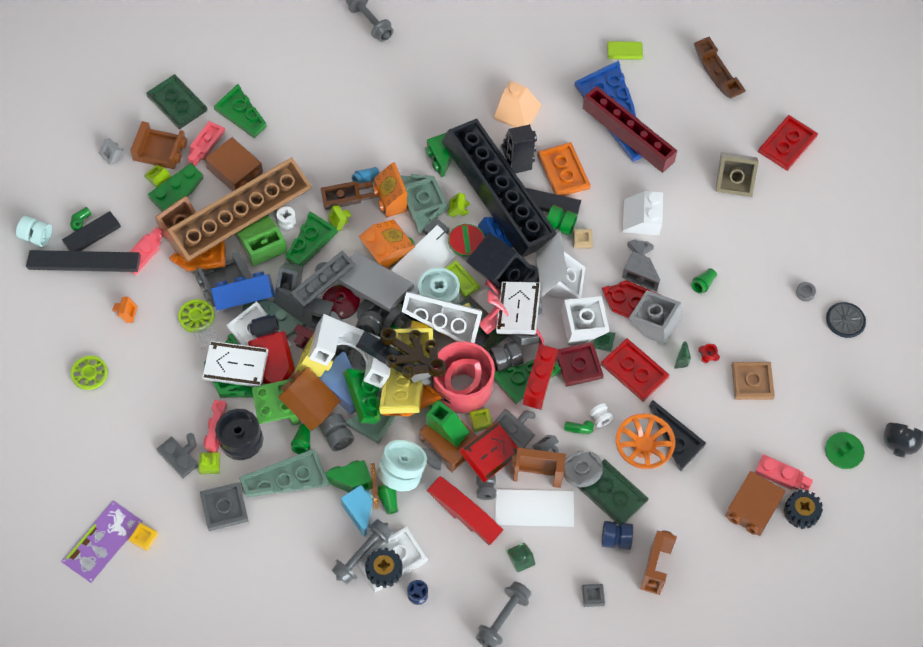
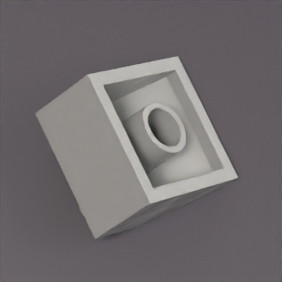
M646 290L629 320L648 338L665 344L682 317L681 302Z

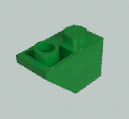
M446 133L427 139V147H425L426 155L428 158L431 157L432 166L435 172L438 171L440 177L445 176L453 159L442 143Z
M438 401L426 414V425L456 448L470 434L457 414L441 401Z
M355 460L346 466H336L326 472L329 484L348 493L362 485L364 490L372 489V480L365 460Z

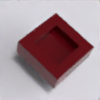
M297 324L294 329L297 335L294 343H296L297 347L304 349L314 332Z

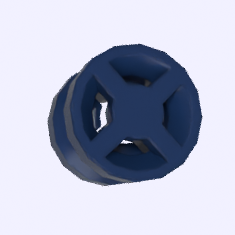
M414 580L409 584L407 590L409 601L415 605H421L426 602L428 598L427 584L422 580Z

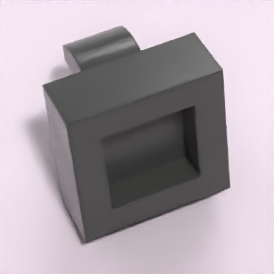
M401 303L391 310L383 323L390 328L395 324L396 327L401 329L403 325L407 324L409 318L403 314V305Z
M546 435L532 445L534 450L549 451V449H552L555 453L559 452L558 447L555 446L559 442L555 435Z

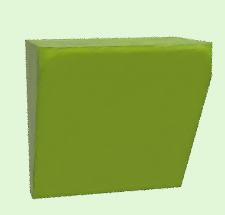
M156 165L144 177L157 188L171 178V175L166 168Z

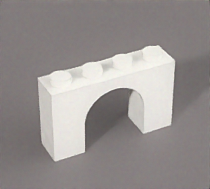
M323 314L315 329L309 359L328 366L335 355L337 345H348L358 350L365 359L364 382L382 388L390 376L391 368L356 347L364 330Z

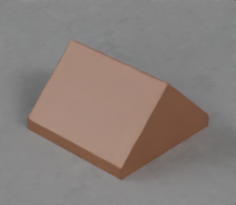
M184 196L155 216L157 227L163 231L164 237L167 229L197 213L187 196Z

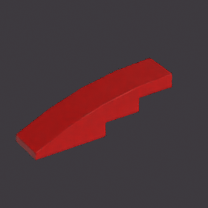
M439 476L426 490L454 519L458 518L471 532L474 531L488 545H491L504 530L478 505L443 477Z

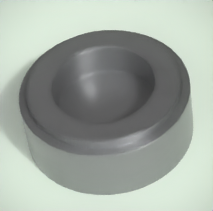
M809 282L800 283L796 289V295L802 301L812 300L816 293L815 286Z

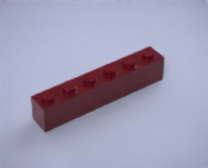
M598 86L594 87L584 96L582 109L660 172H665L675 163L678 150Z

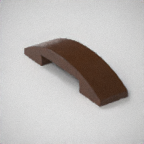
M708 36L695 42L694 47L698 57L718 89L730 99L745 93L746 90L738 78L732 77L718 56V48Z

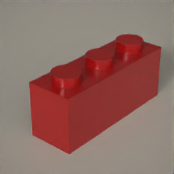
M539 344L524 394V406L542 410L558 349Z

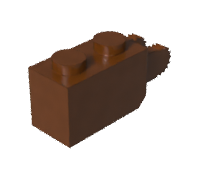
M353 181L322 187L321 193L325 210L332 209V206L336 205L344 207L360 204L361 201L375 198V193L362 195L359 193V190L373 187V182L358 184Z

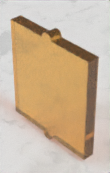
M371 463L374 509H378L375 463Z

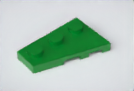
M310 211L307 215L308 219L300 228L301 232L294 239L285 256L286 260L291 264L304 266L338 233L337 228Z

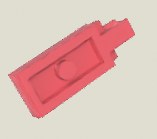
M208 121L190 145V155L187 158L188 164L192 163L196 166L200 159L204 160L225 133V128Z
M157 227L150 235L147 233L130 251L139 252L141 255L138 272L159 250L160 240L164 235L163 231Z
M214 400L211 407L213 416L209 418V432L204 438V447H206L208 453L218 452L220 443L218 442L215 428L217 421L226 413V401Z
M764 454L755 471V474L791 490L792 488L809 490L813 482L812 479L804 476L802 471Z

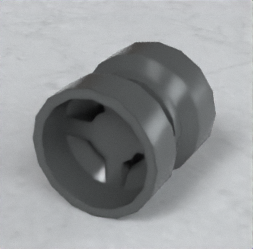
M493 475L486 482H483L477 476V498L480 500L495 499L497 496L496 489L494 488L496 476Z

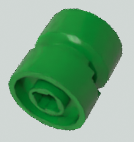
M553 205L548 213L547 220L554 230L558 228L559 232L561 231L562 234L570 236L576 224L578 214L569 210L564 212L563 208Z

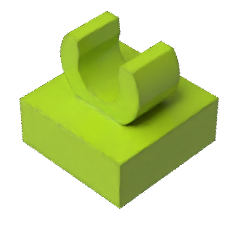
M459 192L450 199L449 216L454 218L458 214L465 216L469 213L468 210L464 209L470 205L465 200V194Z
M339 205L332 206L328 220L331 225L337 228V231H342L344 224L349 222L347 218L351 217L349 210L342 211Z
M220 452L199 453L200 475L220 474Z

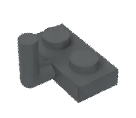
M504 409L493 424L498 422L516 446L525 448L535 434L524 423L527 419H534L536 415L532 411L525 410L517 419L511 412Z
M193 433L187 434L188 444L184 447L171 436L156 448L157 452L182 479L198 467V463L188 454L197 446Z

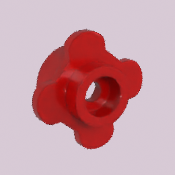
M706 344L699 347L698 351L701 353V361L703 363L720 359L715 344Z

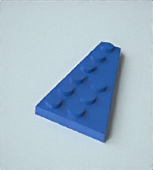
M619 60L575 81L574 86L583 98L594 87L598 86L636 117L635 108L629 89L626 87L625 77L621 71ZM608 130L632 162L642 158L641 155Z

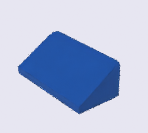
M484 217L478 224V228L483 232L484 236L486 237L490 232L512 248V244L493 217Z

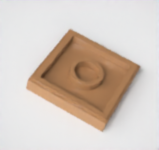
M732 362L735 400L774 399L771 362Z

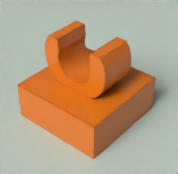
M122 297L120 303L114 304L112 311H117V316L121 317L126 323H133L138 306L130 297Z

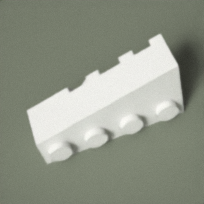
M408 291L406 292L402 312L456 341L475 343L482 310Z

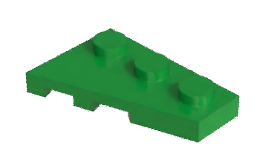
M239 84L214 105L215 111L253 138L257 137L267 127L266 122L250 103L249 98L243 93Z
M190 163L148 193V197L161 211H164L184 196L188 197L202 181L203 174Z
M534 360L517 367H509L507 370L499 373L497 371L494 374V381L515 404L524 399ZM556 363L551 378L561 370Z
M346 369L343 375L359 422L376 424L380 420V401L377 399L379 387L363 381L365 370Z

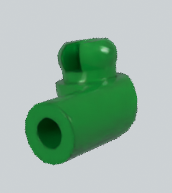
M88 207L72 215L70 226L74 231L82 228L83 220L91 215Z
M589 420L585 421L584 424L566 421L564 425V430L567 432L589 435L594 431V423Z

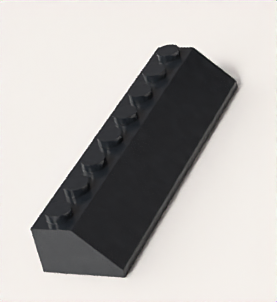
M478 119L447 131L442 141L443 145L514 249L522 257L536 252L557 234Z

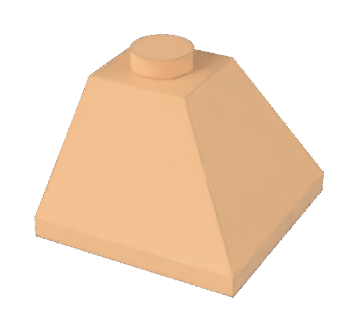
M510 81L502 94L494 119L514 128L528 124L531 125L541 108V103L527 87Z

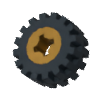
M802 490L795 491L789 496L784 506L785 518L790 519L789 523H794L796 528L798 526H801V529L811 528L820 519L823 512V504L819 502L820 498L815 497L813 492L810 494L809 490H805V492Z
M378 548V551L374 550L371 552V555H368L365 563V572L372 585L376 584V587L379 588L380 586L387 588L388 585L392 587L394 583L397 584L402 576V560L398 553L395 554L394 550L389 551L388 548L384 550Z

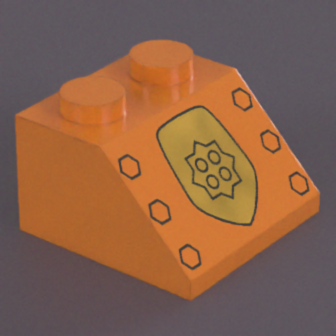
M393 162L374 178V186L372 187L375 197L378 196L379 209L381 212L384 211L386 218L407 212V191L397 166Z
M394 219L374 224L359 236L377 262L387 269L415 248L414 244Z

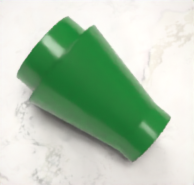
M709 268L694 277L691 283L692 289L699 294L707 292L717 276L716 271Z
M305 424L299 425V429L291 442L292 451L297 454L307 452L310 449L311 430Z
M385 484L378 486L377 495L386 513L393 514L398 512L396 490L389 488Z

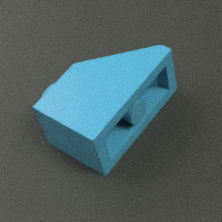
M362 485L341 497V505L365 537L368 534L369 528L367 525L370 524L373 510L372 500L374 498L368 489L364 490Z

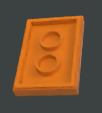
M571 142L537 152V156L554 194L566 196L590 189V182Z

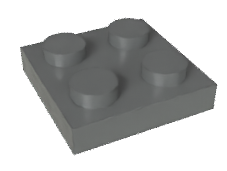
M240 482L200 491L208 531L249 522Z

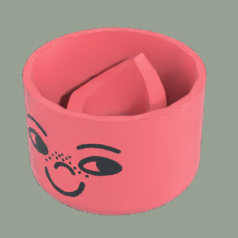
M455 342L441 349L438 352V358L442 359L446 364V372L441 377L432 376V388L441 395L439 401L456 413H469L480 409L487 403L493 391L495 366L492 357L483 347L472 342ZM460 374L468 375L474 379L473 383L462 391H455L451 386V379Z

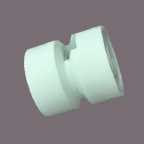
M27 215L21 218L16 229V236L18 238L31 241L32 244L44 247L48 243L52 234L51 224L38 221Z

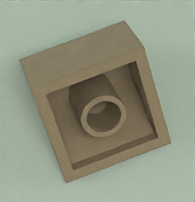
M721 152L716 192L752 197L759 163L758 158Z

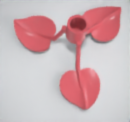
M487 279L484 285L492 288L498 295L497 298L491 290L487 291L488 303L494 304L495 307L480 321L479 326L488 335L497 328L498 316L496 314L500 310L507 317L509 314L500 301L501 291L493 282ZM536 327V333L539 336L541 345H544L543 337L539 332L538 328Z

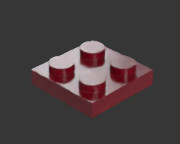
M593 342L558 349L557 361L566 387L603 379L604 374Z

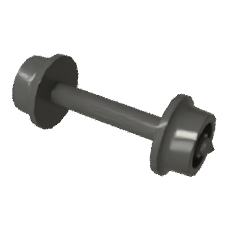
M346 0L351 13L361 11L374 25L371 31L373 38L383 42L392 36L394 30L391 27V22L388 19L378 21L366 7L368 0Z
M376 519L372 524H368L367 527L373 534L345 565L338 559L336 560V565L333 567L332 572L336 575L337 581L342 580L348 584L352 579H357L358 577L351 570L378 539H381L386 544L389 543L388 539L393 532L388 528V523H383Z
M514 581L510 587L505 588L504 591L510 600L490 628L484 625L478 627L479 632L476 639L482 647H496L498 644L503 643V639L497 632L517 603L522 606H528L529 604L528 599L531 591L525 585Z

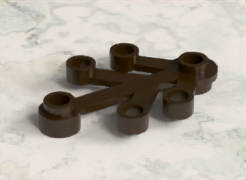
M387 327L382 329L380 334L381 342L387 346L393 345L407 354L399 356L391 354L387 356L386 365L389 368H395L398 364L420 362L423 365H405L402 370L403 377L409 379L414 374L428 373L433 377H441L445 374L446 364L442 359L438 358V344L436 341L428 340L426 342L425 350L430 354L429 359L423 354L420 331L412 330L410 332L409 340L413 343V349L396 338V331L393 328Z

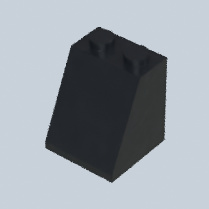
M490 232L466 261L474 270L493 282L500 290L502 282H525L535 270L518 252Z

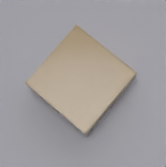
M573 229L574 248L593 247L592 229Z

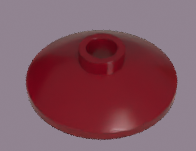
M343 285L329 288L322 297L323 300L334 302L332 311L340 319H346L354 315L360 305L359 297H356L350 289Z

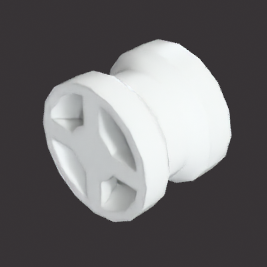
M282 207L277 211V221L281 229L290 230L296 224L295 211L291 207Z
M605 403L597 405L589 412L590 416L595 419L597 427H603L614 419L612 413L608 412V406Z

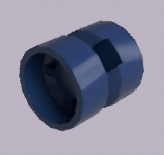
M604 521L601 546L614 548L617 545L619 549L631 550L633 524L621 523L618 526L616 522Z

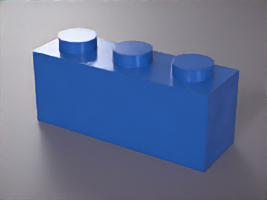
M263 271L252 274L253 278L246 279L243 276L235 278L234 283L227 284V281L215 283L216 287L211 288L216 310L219 311L274 297L275 293L270 274L264 275Z

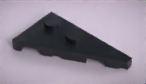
M652 400L649 405L652 414L663 419L674 433L675 449L672 456L678 469L682 471L705 447L706 442ZM657 423L659 429L663 428L661 424ZM663 433L664 440L670 441L668 433Z

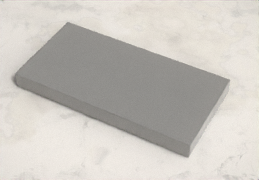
M357 251L350 257L355 263L354 267L336 281L388 312H391L405 298L407 291L410 292L414 288V283Z

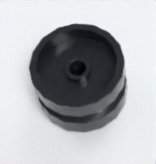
M233 409L223 414L217 421L215 428L216 436L226 456L234 460H245L259 452L264 438L258 419L252 412L246 409Z

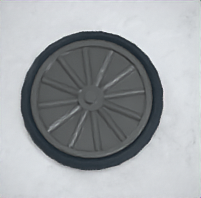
M836 303L829 308L826 314L828 327L840 337H856L866 327V317L863 311L852 303Z

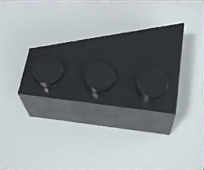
M530 124L508 129L505 135L506 139H503L504 143L501 144L506 161L515 174L532 170V164L535 162L536 132L532 131Z

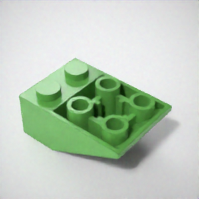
M269 215L235 234L253 267L287 252L286 241L278 226Z

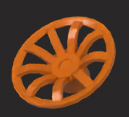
M645 413L635 414L620 424L616 433V447L620 456L630 465L641 469H653L662 466L671 458L675 449V436L671 427L658 416ZM638 419H649L645 433H643ZM633 421L637 435L625 428L627 424ZM654 421L663 426L653 435L650 434ZM665 432L670 437V441H656ZM621 433L627 434L633 442L626 441L620 443ZM660 446L670 447L666 456L656 448ZM632 447L633 453L628 457L622 448ZM655 454L661 460L650 464V455ZM638 456L645 459V464L637 463L633 460Z

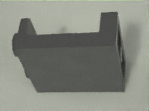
M239 250L232 253L233 259L226 262V267L212 268L202 271L201 267L197 268L198 275L195 276L200 287H204L203 294L207 302L211 301L213 307H215L211 288L216 287L215 283L227 281V284L235 282V278L243 276L246 279L253 278Z

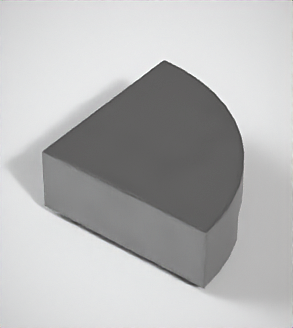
M631 240L627 243L631 251L643 253L644 255L654 248L648 241Z
M423 448L427 456V463L432 468L441 470L442 458L432 448Z

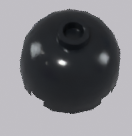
M888 423L884 431V442L893 451V455L905 457V454L912 455L919 451L923 444V431L914 428L913 431L908 428V425Z

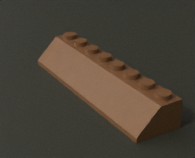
M293 157L167 229L165 237L175 252L189 262L313 187Z

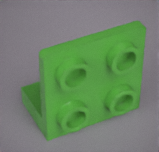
M291 379L252 388L259 424L285 418L290 419L292 425L300 424V419L278 398L283 392L281 388Z

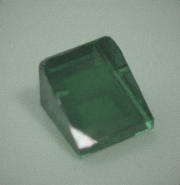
M609 331L595 338L594 347L611 352L615 332Z
M686 341L681 346L674 369L688 367L691 356Z
M525 542L506 550L517 572L535 565L533 553Z

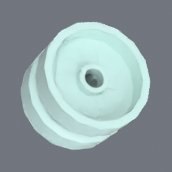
M433 268L422 274L418 283V294L456 304L459 303L460 283L458 277L452 271L446 268Z
M407 440L389 442L385 446L378 467L379 479L383 484L394 490L409 491L415 489L419 485L427 463L426 453L420 446Z

